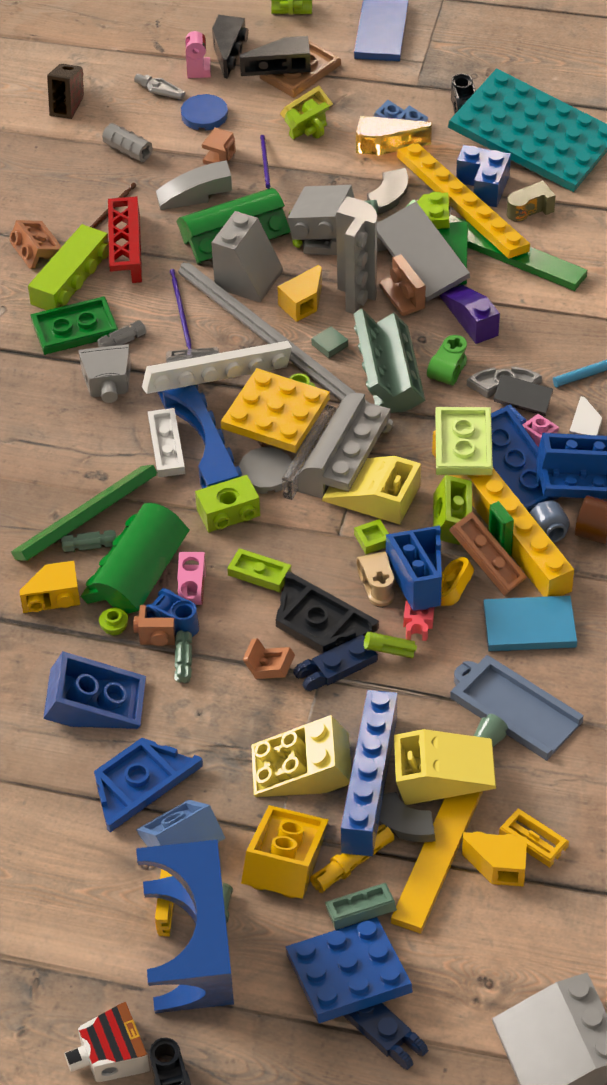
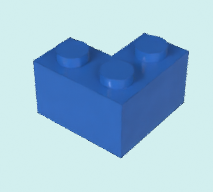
M463 145L457 158L456 177L463 184L474 186V194L488 206L497 207L510 177L511 154Z

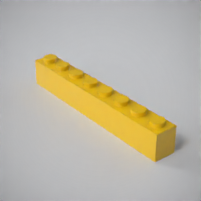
M436 430L433 431L432 454L435 458ZM494 468L492 475H449L472 481V506L488 526L490 504L499 501L514 519L512 557L543 597L563 596L572 592L574 568Z

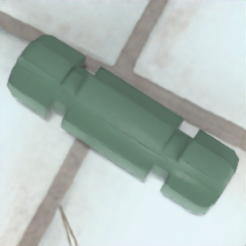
M115 530L104 531V534H100V531L77 534V537H73V534L65 535L61 538L62 549L64 552L75 551V548H79L80 551L101 548V545L113 547L112 543L116 538Z
M178 631L175 637L176 671L174 679L178 683H188L192 676V668L190 667L192 665V646L190 644L192 643V635L189 631Z

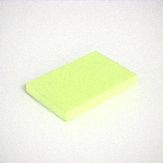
M436 407V475H492L491 407Z

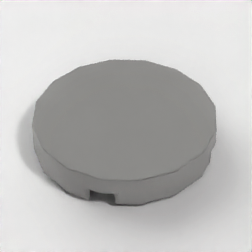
M260 447L251 450L243 456L239 463L242 476L248 475L256 492L260 494H268V491L275 490V492L281 491L290 484L293 478V462L291 458L282 450L273 447Z

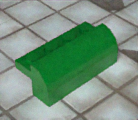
M275 188L262 190L179 217L176 221L184 244L190 243L197 264L213 259L211 242L235 211L257 217L269 240L291 232L283 211L285 205Z
M144 503L138 513L132 515L126 521V527L114 539L112 549L99 562L100 567L86 582L87 587L80 597L87 604L107 600L113 608H120L127 614L140 610V605L144 604L190 531L174 512L159 504Z

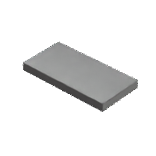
M417 202L377 223V235L391 255L395 257L402 254L426 285V302L470 278V272Z

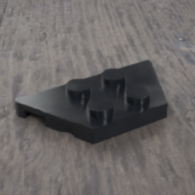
M288 571L286 573L285 586L280 598V608H278L276 615L277 628L321 653H325L362 634L365 636L367 632H375L379 629V620Z

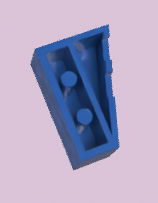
M440 525L386 535V553L394 579L413 611L441 606Z

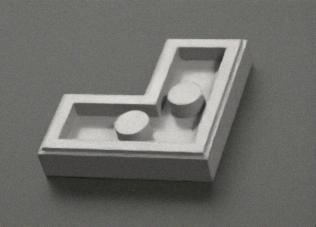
M219 348L166 352V362L218 354Z

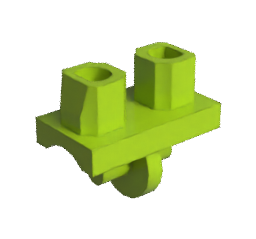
M271 0V14H312V0Z
M311 98L303 104V114H300L294 108L289 110L285 116V122L290 127L289 136L293 140L303 134L307 136L312 134L315 138L322 137L324 135V127L327 126L325 112L329 109V105L326 102L318 104Z

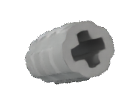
M110 123L103 131V142L110 145L113 149H117L121 153L127 154L130 158H135L140 162H145L150 157L153 150L152 143L143 139L142 136H137L134 132H129L124 127L114 123Z

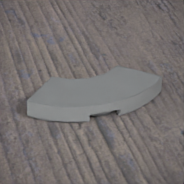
M495 367L489 368L467 379V386L486 398L496 393L502 374L535 384L542 383V375L519 367L496 370Z

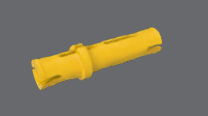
M384 824L378 827L373 855L394 841L392 831ZM345 853L335 855L330 859V863L310 876V881L316 890L323 893L340 879L348 878L352 870L371 856Z

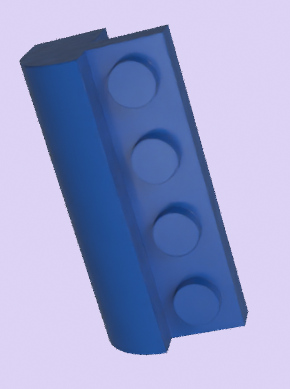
M542 433L537 454L536 474L537 484H541L543 496L585 498L588 495L599 499H607V436Z

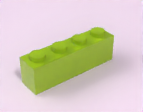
M81 224L28 285L31 305L44 310L67 305L72 295L82 287L83 282L90 274L95 272L101 261L108 257V233Z

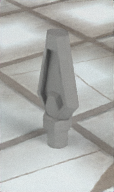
M138 73L134 78L135 83L141 84L143 88L148 89L152 94L180 100L185 96V91L163 78H152L149 75L143 76Z

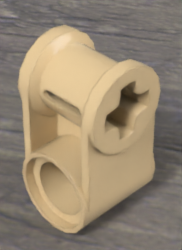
M380 552L357 557L358 574L361 582L364 584L369 601L379 607L391 604L394 600L392 588L394 575L387 553Z

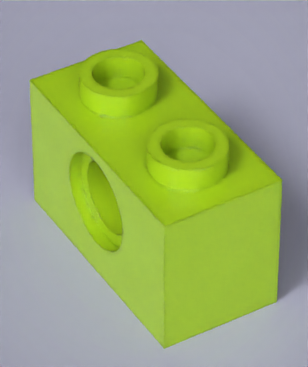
M248 475L195 491L196 508L208 533L260 516L259 496Z
M445 475L433 493V526L440 525L441 541L460 545L449 529L472 512V481Z

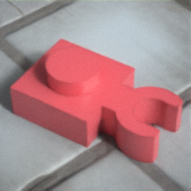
M406 600L403 627H406L407 640H411V635L415 633L422 635V641L428 639V629H433L435 607L413 611Z

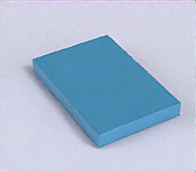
M571 595L484 599L483 608L488 651L577 648Z

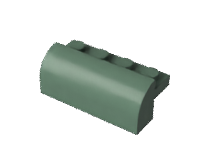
M363 309L355 312L356 325L354 330L359 337L360 343L358 348L364 360L362 367L367 374L368 381H366V386L373 395L375 405L390 408V412L395 413L408 411L426 401L408 326L395 313L376 322Z

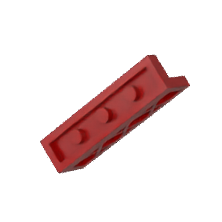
M138 196L108 199L110 272L130 270L132 283H141L142 259ZM128 206L121 213L114 209V207ZM121 221L127 224L123 229L116 227ZM121 238L128 241L122 247L116 244ZM121 255L130 259V261L115 262Z

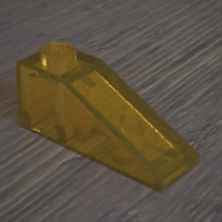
M360 116L356 131V153L383 155L397 152L398 149L410 144L430 145L432 122Z

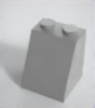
M235 211L211 242L214 282L226 292L261 302L282 273L283 267L259 219Z

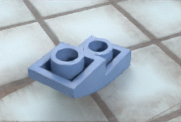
M389 100L374 113L373 117L374 120L387 127L415 134L428 121L427 116L410 105L403 110Z

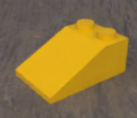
M269 805L246 850L241 884L249 885L257 890L281 893L289 898L297 897L303 899L310 884V876L313 874L329 820Z

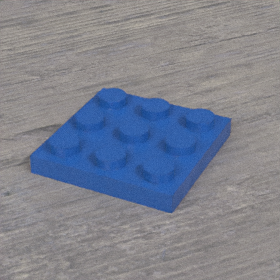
M377 917L285 946L287 957L318 1024L413 993L412 983Z

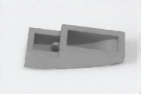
M227 160L195 168L156 190L160 210L208 203V195L232 191V179Z

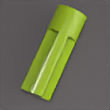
M367 632L364 638V649L407 658H413L414 652L417 650V645L412 640Z

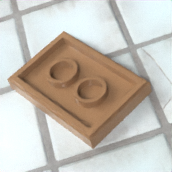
M309 41L311 72L260 75V79L294 98L341 65V58Z

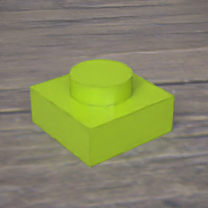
M380 519L354 527V535L365 554L386 548V535L389 533Z

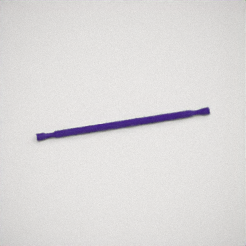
M261 135L265 185L269 189L271 185L265 136Z
M171 269L170 274L172 276L186 346L188 349H192L178 282L175 277L176 273L174 269Z

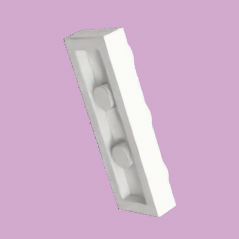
M175 409L148 411L158 478L185 474Z

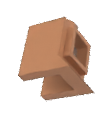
M216 127L202 143L203 149L210 150L203 158L204 164L208 165L225 160L228 162L236 152L233 132Z

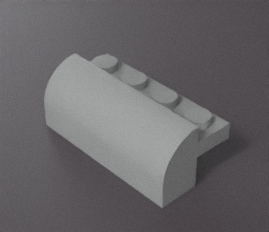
M347 196L336 211L337 290L345 292L346 312L354 314L361 305L363 306L366 303L367 299L375 301L377 297V213L369 203Z
M362 393L346 395L340 402L298 475V492L323 498L329 486L349 491L391 417L390 408L365 402V394Z

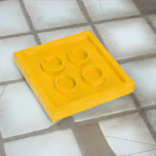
M256 368L222 418L221 429L296 453L329 402L330 391Z

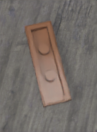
M470 512L449 529L504 596L527 578L525 573L473 512Z

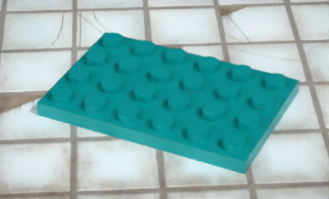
M497 68L456 112L448 124V128L490 150L510 153L512 161L572 192L579 187L607 153L606 123Z

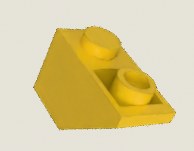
M320 265L277 286L278 306L296 322L315 313L318 309L322 290V267Z
M74 561L46 564L19 590L23 613L80 605Z
M479 831L473 833L463 832L462 855L491 884L524 887L527 837L514 834H486Z

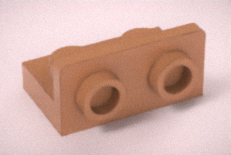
M16 220L14 228L10 233V243L29 269L36 268L39 257L44 259L52 258L62 247L43 221Z
M402 254L392 257L391 277L381 280L379 282L380 288L402 316L424 309L426 285Z

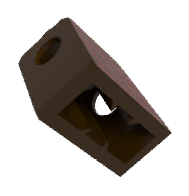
M59 64L47 75L49 116L73 118L84 96V73L81 66Z

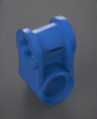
M162 588L158 592L157 599L152 604L146 605L147 618H174L176 635L181 630L184 632L189 631L192 637L198 633L197 607L192 601L176 595L169 589Z

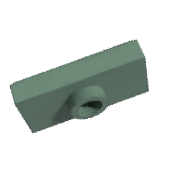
M386 883L325 902L335 930L397 910L393 896Z

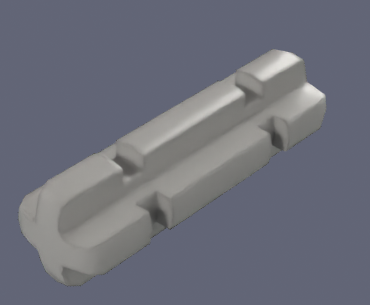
M141 320L135 321L130 324L131 327L127 325L110 333V337L106 335L99 338L97 341L98 347L126 344L134 340V336L138 338L145 335L146 327Z

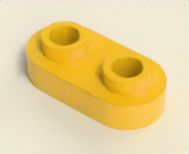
M460 557L451 561L442 572L441 606H451L457 603L466 585L471 580L474 568L467 558Z

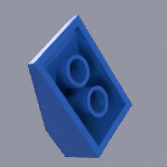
M62 651L50 669L43 719L70 727L138 729L141 725L146 676Z

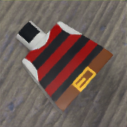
M126 1002L81 1025L78 1031L82 1046L64 1053L71 1072L90 1066L96 1082L150 1071L148 1055Z

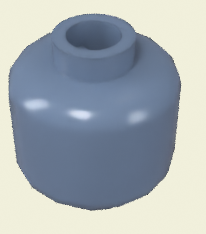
M544 501L537 504L530 512L531 516L552 542H558L565 537L570 527V521L559 503Z

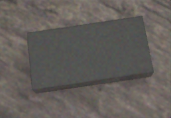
M502 374L494 396V402L504 405L511 404L515 408L546 416L553 388Z

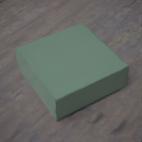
M332 326L311 338L312 346L327 358L348 347V339Z

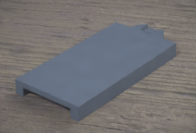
M486 655L479 663L465 661L454 671V683L456 686L451 690L450 699L480 718L487 717L488 714L498 716L508 726L506 735L546 761L583 723L584 715L489 655Z

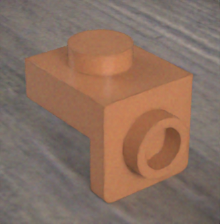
M140 605L139 616H134L133 621L134 633H139L140 645H175L174 618H147L146 605Z
M256 638L251 640L243 661L255 679L286 677L295 654L290 647L265 649L260 640Z

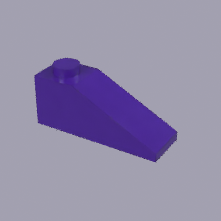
M462 284L439 295L475 344L499 336L500 313L488 297Z

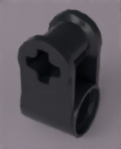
M457 74L453 76L451 81V101L455 114L476 91L473 79L467 74Z
M167 1037L156 1040L150 1048L154 1085H191L177 1042ZM166 1055L173 1057L169 1062H160L158 1060Z

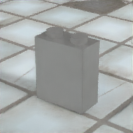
M352 185L305 186L287 218L292 239L337 238L336 211L347 196L354 198Z

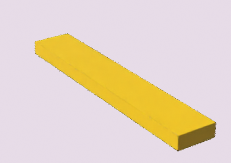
M483 791L444 798L433 823L436 841L424 843L396 905L397 910L391 916V924L420 934L422 933L461 844L463 832H466Z

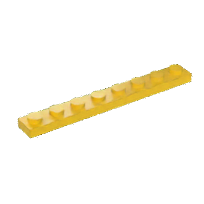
M410 144L398 149L397 158L433 191L448 192L449 205L508 259L529 252L530 243L420 144Z

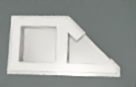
M581 396L569 434L598 435L602 424V417L588 400Z

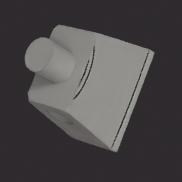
M129 344L79 350L81 371L90 396H101L104 402L112 403L117 400V394L128 392L131 371Z

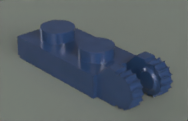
M362 634L312 658V660L307 659L297 664L293 669V674L298 679L309 676L304 679L302 685L306 691L311 692L324 685L328 686L377 662L378 654L376 651L364 649L365 637Z
M383 1003L344 1015L384 1055L390 1056L403 1069L408 1070L414 1064L410 1055L400 1047L403 1043L422 1057L429 1051L423 1040L415 1032H411V1029Z

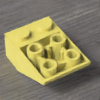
M397 456L367 458L349 491L329 486L322 501L400 525L420 488L421 463Z
M330 715L252 744L254 796L322 794L349 785L352 772L349 733Z
M426 729L394 735L396 783L405 805L496 789L492 739Z

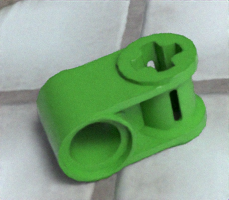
M451 335L444 340L437 353L429 362L427 369L428 378L451 386L456 383L459 374L467 363V357L464 354L467 342L464 337Z

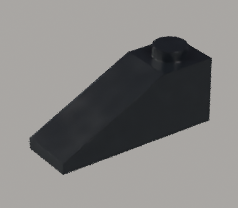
M308 36L284 37L239 55L241 76L311 72Z

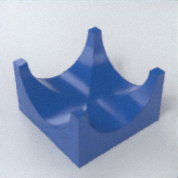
M218 839L136 848L138 865L154 866L172 875L158 880L143 882L145 898H161L177 904L191 916L196 924L192 938L178 956L161 966L147 969L149 986L179 985L167 994L153 997L155 1013L234 1005Z

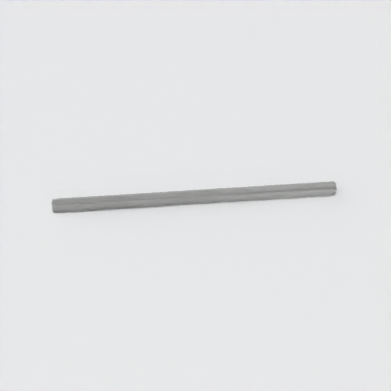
M185 262L181 264L178 272L182 277L265 342L272 344L288 341L292 346L289 361L326 390L330 391L340 401L346 395L356 393L192 264ZM391 419L388 420L382 433H389L391 431V428L394 426Z

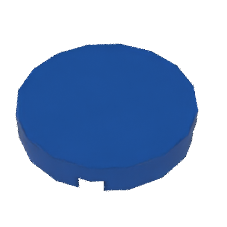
M202 94L190 97L181 107L182 121L186 126L194 130H199V127L205 128V130H212L215 127H220L227 120V104L216 95Z

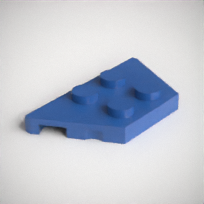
M141 738L96 769L94 776L107 830L112 832L203 767L202 758L197 755L190 758L178 754L176 748L160 746L154 741Z

